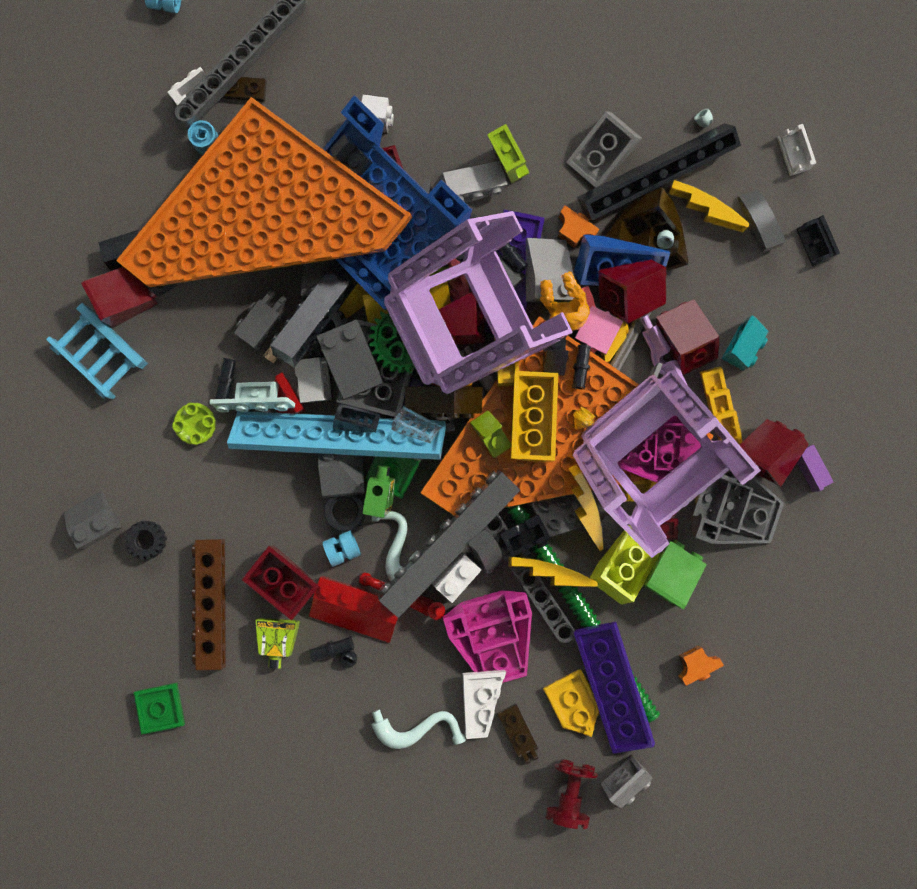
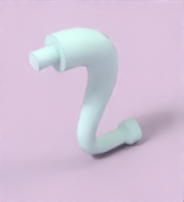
M394 511L388 513L384 518L372 516V522L395 520L398 523V531L387 554L385 564L386 574L390 582L395 578V572L401 567L400 555L407 534L405 517Z
M380 710L372 712L375 722L371 726L377 738L390 748L402 749L413 745L437 722L442 720L447 721L450 725L454 745L466 741L465 735L460 731L457 720L451 713L446 711L434 713L412 730L401 733L391 727L388 718L383 719Z

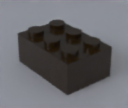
M405 386V412H413V417H426V413H428V417H443L444 413L446 418H459V414L460 418H473V414H482V387H462L446 394L442 391L441 387Z

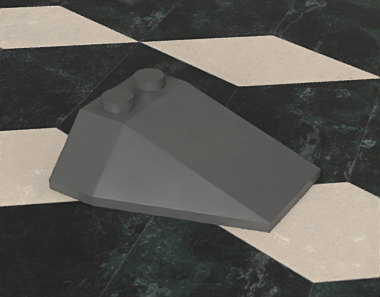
M728 470L720 479H717L704 492L693 499L689 512L693 537L711 544L771 543L784 502L755 476L742 485L733 473Z

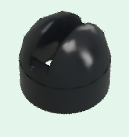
M352 650L343 652L340 656L341 664L346 668L353 667L357 662V654ZM346 656L347 658L354 661L353 663H350L344 660L343 657Z

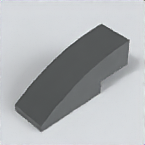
M755 190L738 196L745 218L749 223L752 235L756 236L761 252L763 253L782 246L786 240L776 217L761 192Z
M486 529L468 542L473 556L486 577L504 563L501 550L495 538Z

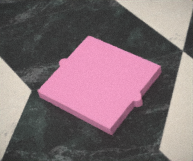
M591 306L587 322L579 329L575 339L607 354L623 321L610 315L609 311L604 312Z

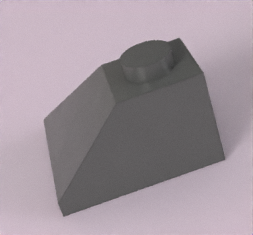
M318 453L322 498L365 494L363 456Z

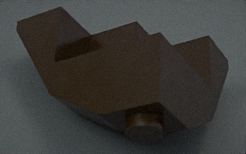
M663 188L642 195L627 207L605 236L662 249L657 245V236L660 232L669 230L673 233L674 244L671 248L663 249L670 252L666 270L670 271L686 266L689 263L681 220L672 199Z

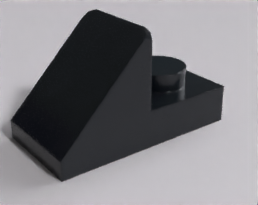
M345 133L330 149L336 160L342 162L360 177L373 163Z
M566 337L543 349V372L558 373L559 376L565 375L569 353L566 350Z

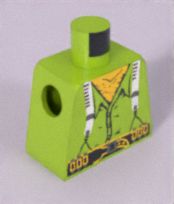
M268 618L256 619L259 655L269 656L268 668H281L282 657L292 655L300 621Z

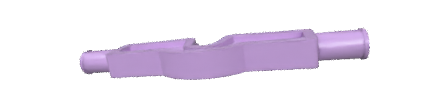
M648 315L640 318L646 330L642 334L651 350L653 365L655 366L658 362L662 364L659 373L663 376L669 371L674 370L686 383L677 361L665 362L663 360V356L670 352V346L663 337L659 327L652 325Z

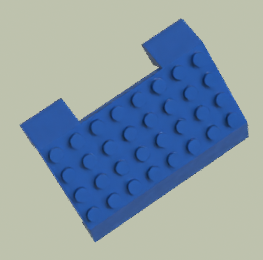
M354 95L341 111L347 119L323 150L333 156L330 149L344 133L347 134L373 162L361 178L408 211L413 218L386 251L338 258L336 260L384 310H387L384 299L391 291V285L388 281L389 273L458 225L470 219L472 209L443 180H440L428 194L380 147L384 123Z

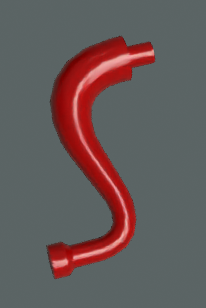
M366 572L361 573L359 576V582L362 585H369L377 590L386 583L373 578ZM422 595L409 606L435 620L441 619L445 614V607L442 603Z

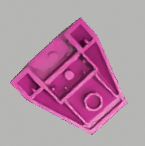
M498 591L461 602L443 616L449 639L474 672L505 670L506 675L502 683L527 676L532 612L526 593Z

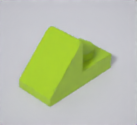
M486 411L470 422L493 458L511 447L510 441L501 429L503 426L489 411Z

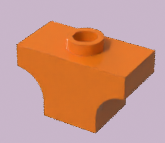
M566 205L563 207L558 217L561 219L563 227L557 237L561 240H566L567 244L575 248L583 239V235L596 236L598 234L599 228L590 223L584 214H577Z
M697 645L679 655L683 662V670L678 677L681 683L687 686L697 680H706L711 676L710 673L724 665L719 657H708L703 648Z

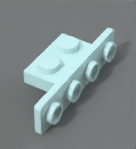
M276 382L236 383L235 399H210L209 402L219 412H229V410L248 412V409L263 412L268 411V409L287 411L288 408H295V403L289 398H277L279 384Z

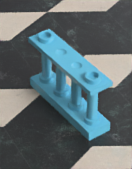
M81 303L76 308L81 313L80 319L59 341L50 336L46 340L51 344L50 349L57 355L62 354L96 387L95 392L99 396L114 399L116 396L110 389L131 367L134 368L136 366L143 369L148 363L111 327L101 321L99 316L90 307ZM92 324L96 327L95 333L72 355L65 346L86 325ZM107 338L111 342L110 348L87 369L79 361L101 339ZM122 352L126 356L125 362L102 384L95 375L116 353Z

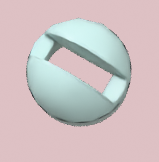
M704 109L694 119L700 127L705 128L712 123L713 116L709 109Z
M664 230L658 234L657 245L660 248L668 249L673 246L674 236L672 232Z

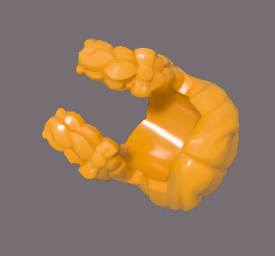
M569 271L561 275L567 294L570 297H574L570 302H555L551 280L541 281L540 294L542 296H540V301L548 309L550 319L563 312L572 331L583 327L587 322L590 309L586 301V293L577 284L572 272Z

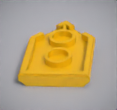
M576 670L545 686L543 690L562 727L592 737L599 709L582 670Z

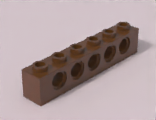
M225 539L195 540V544L192 545V556L195 557V565L192 567V577L195 578V587L192 588V599L195 600V608L192 610V620L195 621V630L192 632V641L195 643L192 663L196 665V670H222L226 667ZM206 555L211 556L213 559L210 567L204 564ZM207 576L213 581L211 588H207L204 585V579ZM206 598L211 599L213 602L211 610L204 606ZM206 620H210L213 623L211 631L206 630L204 627ZM206 641L213 645L211 653L207 652L204 648Z

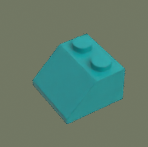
M751 315L741 322L721 359L742 371L749 367L752 368L758 359L755 356L759 349L762 350L768 341L766 335L769 331L756 317Z

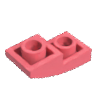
M453 259L447 264L451 268L461 262ZM464 275L448 282L451 289L449 293L454 301L469 294V284Z

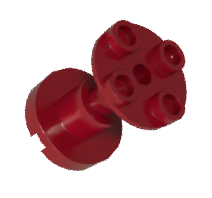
M561 759V763L555 764L554 768L569 774L566 792L561 793L558 807L547 808L545 818L547 820L553 818V823L559 826L578 829V825H582L583 829H587L590 817L580 812L582 797L578 796L581 778H597L598 774L594 772V766L582 764V767L573 765V761Z

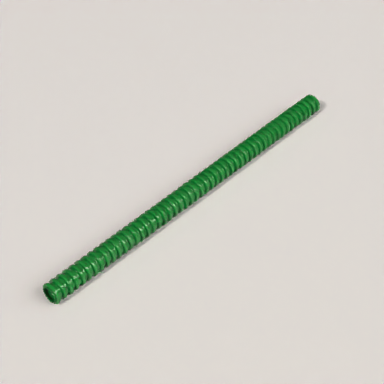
M524 504L505 507L508 510L507 513L511 514V520H515V525L530 519L531 514L526 512L527 508L522 506ZM548 544L539 549L537 545L532 547V552L537 554V559L564 566L563 563L560 564V559L556 558V552L553 553V548L549 547ZM555 586L559 588L558 592L562 593V598L566 599L565 603H569V609H573L572 613L577 616V621L581 622V627L584 626L586 628L600 625L601 621L597 620V615L592 613L593 609L589 608V603L585 602L586 598L581 596V591L578 592V586ZM634 676L648 722L650 723L659 717L660 712L655 710L656 706L652 705L653 701L648 699L649 695L644 693L645 689L640 687L641 683L637 682L638 678Z

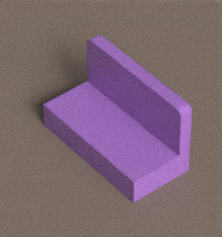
M810 445L806 448L797 464L812 492L824 490L825 486L833 483V480L815 446Z

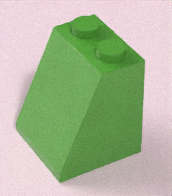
M677 540L673 542L668 541L670 544L660 553L643 586L675 607L684 610L707 564L702 562L703 557L693 551L690 554L685 551V546Z

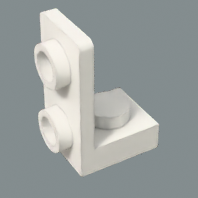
M199 67L197 70H192L184 80L175 83L171 87L168 94L176 105L206 76L203 69ZM184 114L187 118L190 117V114Z

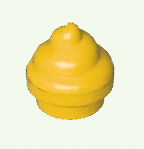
M580 407L573 414L574 428L580 430L591 426L594 423L592 420L595 416L587 409Z

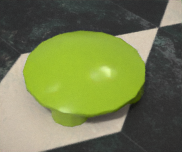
M188 403L177 411L172 427L176 435L183 442L198 445L212 437L215 431L216 420L213 412L207 406L200 403Z

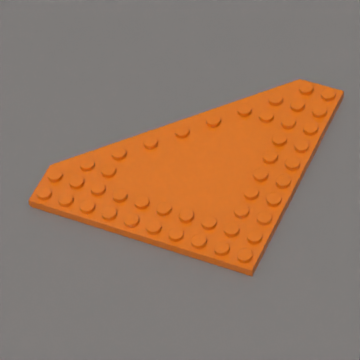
M251 97L116 261L148 287L162 286L384 252L413 217L408 211Z
M539 316L533 324V328L546 322V320ZM566 336V350L569 353L565 375H558L555 461L534 462L511 459V447L497 457H492L470 422L486 411H489L503 426L501 429L511 443L514 386H498L496 379L482 400V414H473V418L469 419L420 493L454 516L457 507L462 503L466 504L471 499L470 494L477 487L481 488L486 483V477L492 471L497 472V470H500L520 489L505 507L574 494L572 489L577 487L578 483L569 468L576 464L580 469L573 457V453L584 443L581 436L587 429L576 430L574 428V412L583 407L595 416L592 421L596 422L639 384L590 351L588 364L590 365V371H587L585 390L572 388L575 371L573 364L576 363L578 345L581 344ZM543 350L520 360L519 371L543 372ZM711 433L706 434L710 440L714 436ZM622 469L632 482L646 480L644 477Z

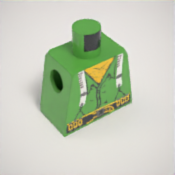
M378 465L376 475L368 480L363 508L364 515L384 518L392 511L395 478L389 477L390 466Z

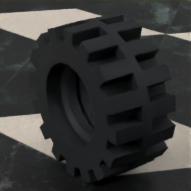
M140 521L130 526L131 528L127 530L126 533L128 534L124 539L126 540L125 547H128L129 550L127 551L129 554H133V557L151 559L163 552L162 549L166 546L165 540H167V536L164 535L165 531L161 529L159 524L152 521ZM143 531L150 532L154 537V543L148 549H143L138 544V536Z

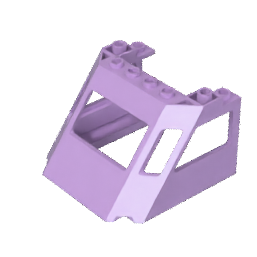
M513 211L467 219L391 271L388 275L391 291L385 297L384 304L422 382L427 385L431 383L437 384L446 394L531 356L573 333L563 312L533 328L496 253L498 249L509 243L512 238L523 232ZM464 253L462 263L429 276ZM461 275L465 276L496 341L466 357L460 355L429 291L431 288Z
M674 370L669 371L660 379L652 375L644 380L583 432L581 437L584 443L573 453V457L603 509L651 558L662 552L670 544L660 525L668 521L681 508L687 506L691 500L704 492L707 487L717 479H720L728 470L733 473L742 485L761 471ZM677 416L699 441L701 447L647 492L641 493L617 463L671 417ZM714 430L722 440L712 441L706 434ZM616 480L636 503L631 516L620 506L627 498Z

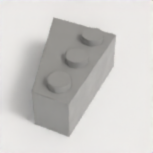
M497 161L443 172L431 190L440 180H443L465 203L487 196L494 197L500 195L507 186V181L501 163Z

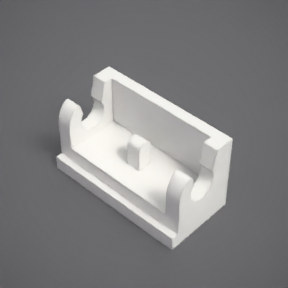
M803 124L797 125L791 131L786 129L777 137L789 176L808 171L816 164Z

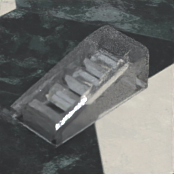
M403 406L393 420L391 429L400 434L431 444L440 431L441 426ZM428 429L432 430L429 435L426 434Z

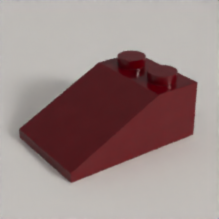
M268 546L242 579V581L291 621L319 588V585L275 546Z

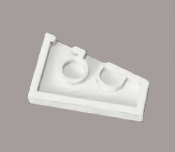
M505 670L462 673L466 739L488 737L497 699L500 696L501 685L506 675Z

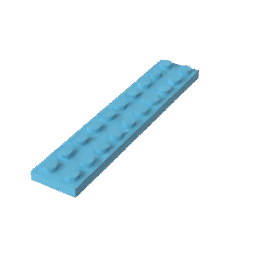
M237 411L227 441L229 449L440 460L446 421L380 418L375 433L334 429L333 422L335 416ZM368 419V424H372L373 420Z

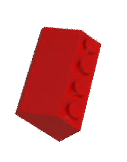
M325 576L319 578V588L314 593L309 617L388 643L391 642L398 618L379 601L378 593Z

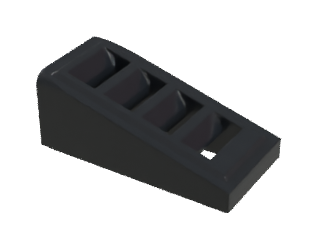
M339 403L333 428L376 433L381 414ZM368 419L373 420L372 424H368Z

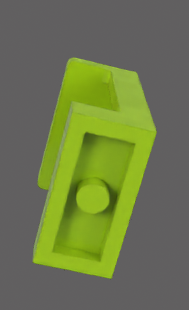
M506 124L487 134L492 148L511 184L529 174V170L525 165L527 164Z

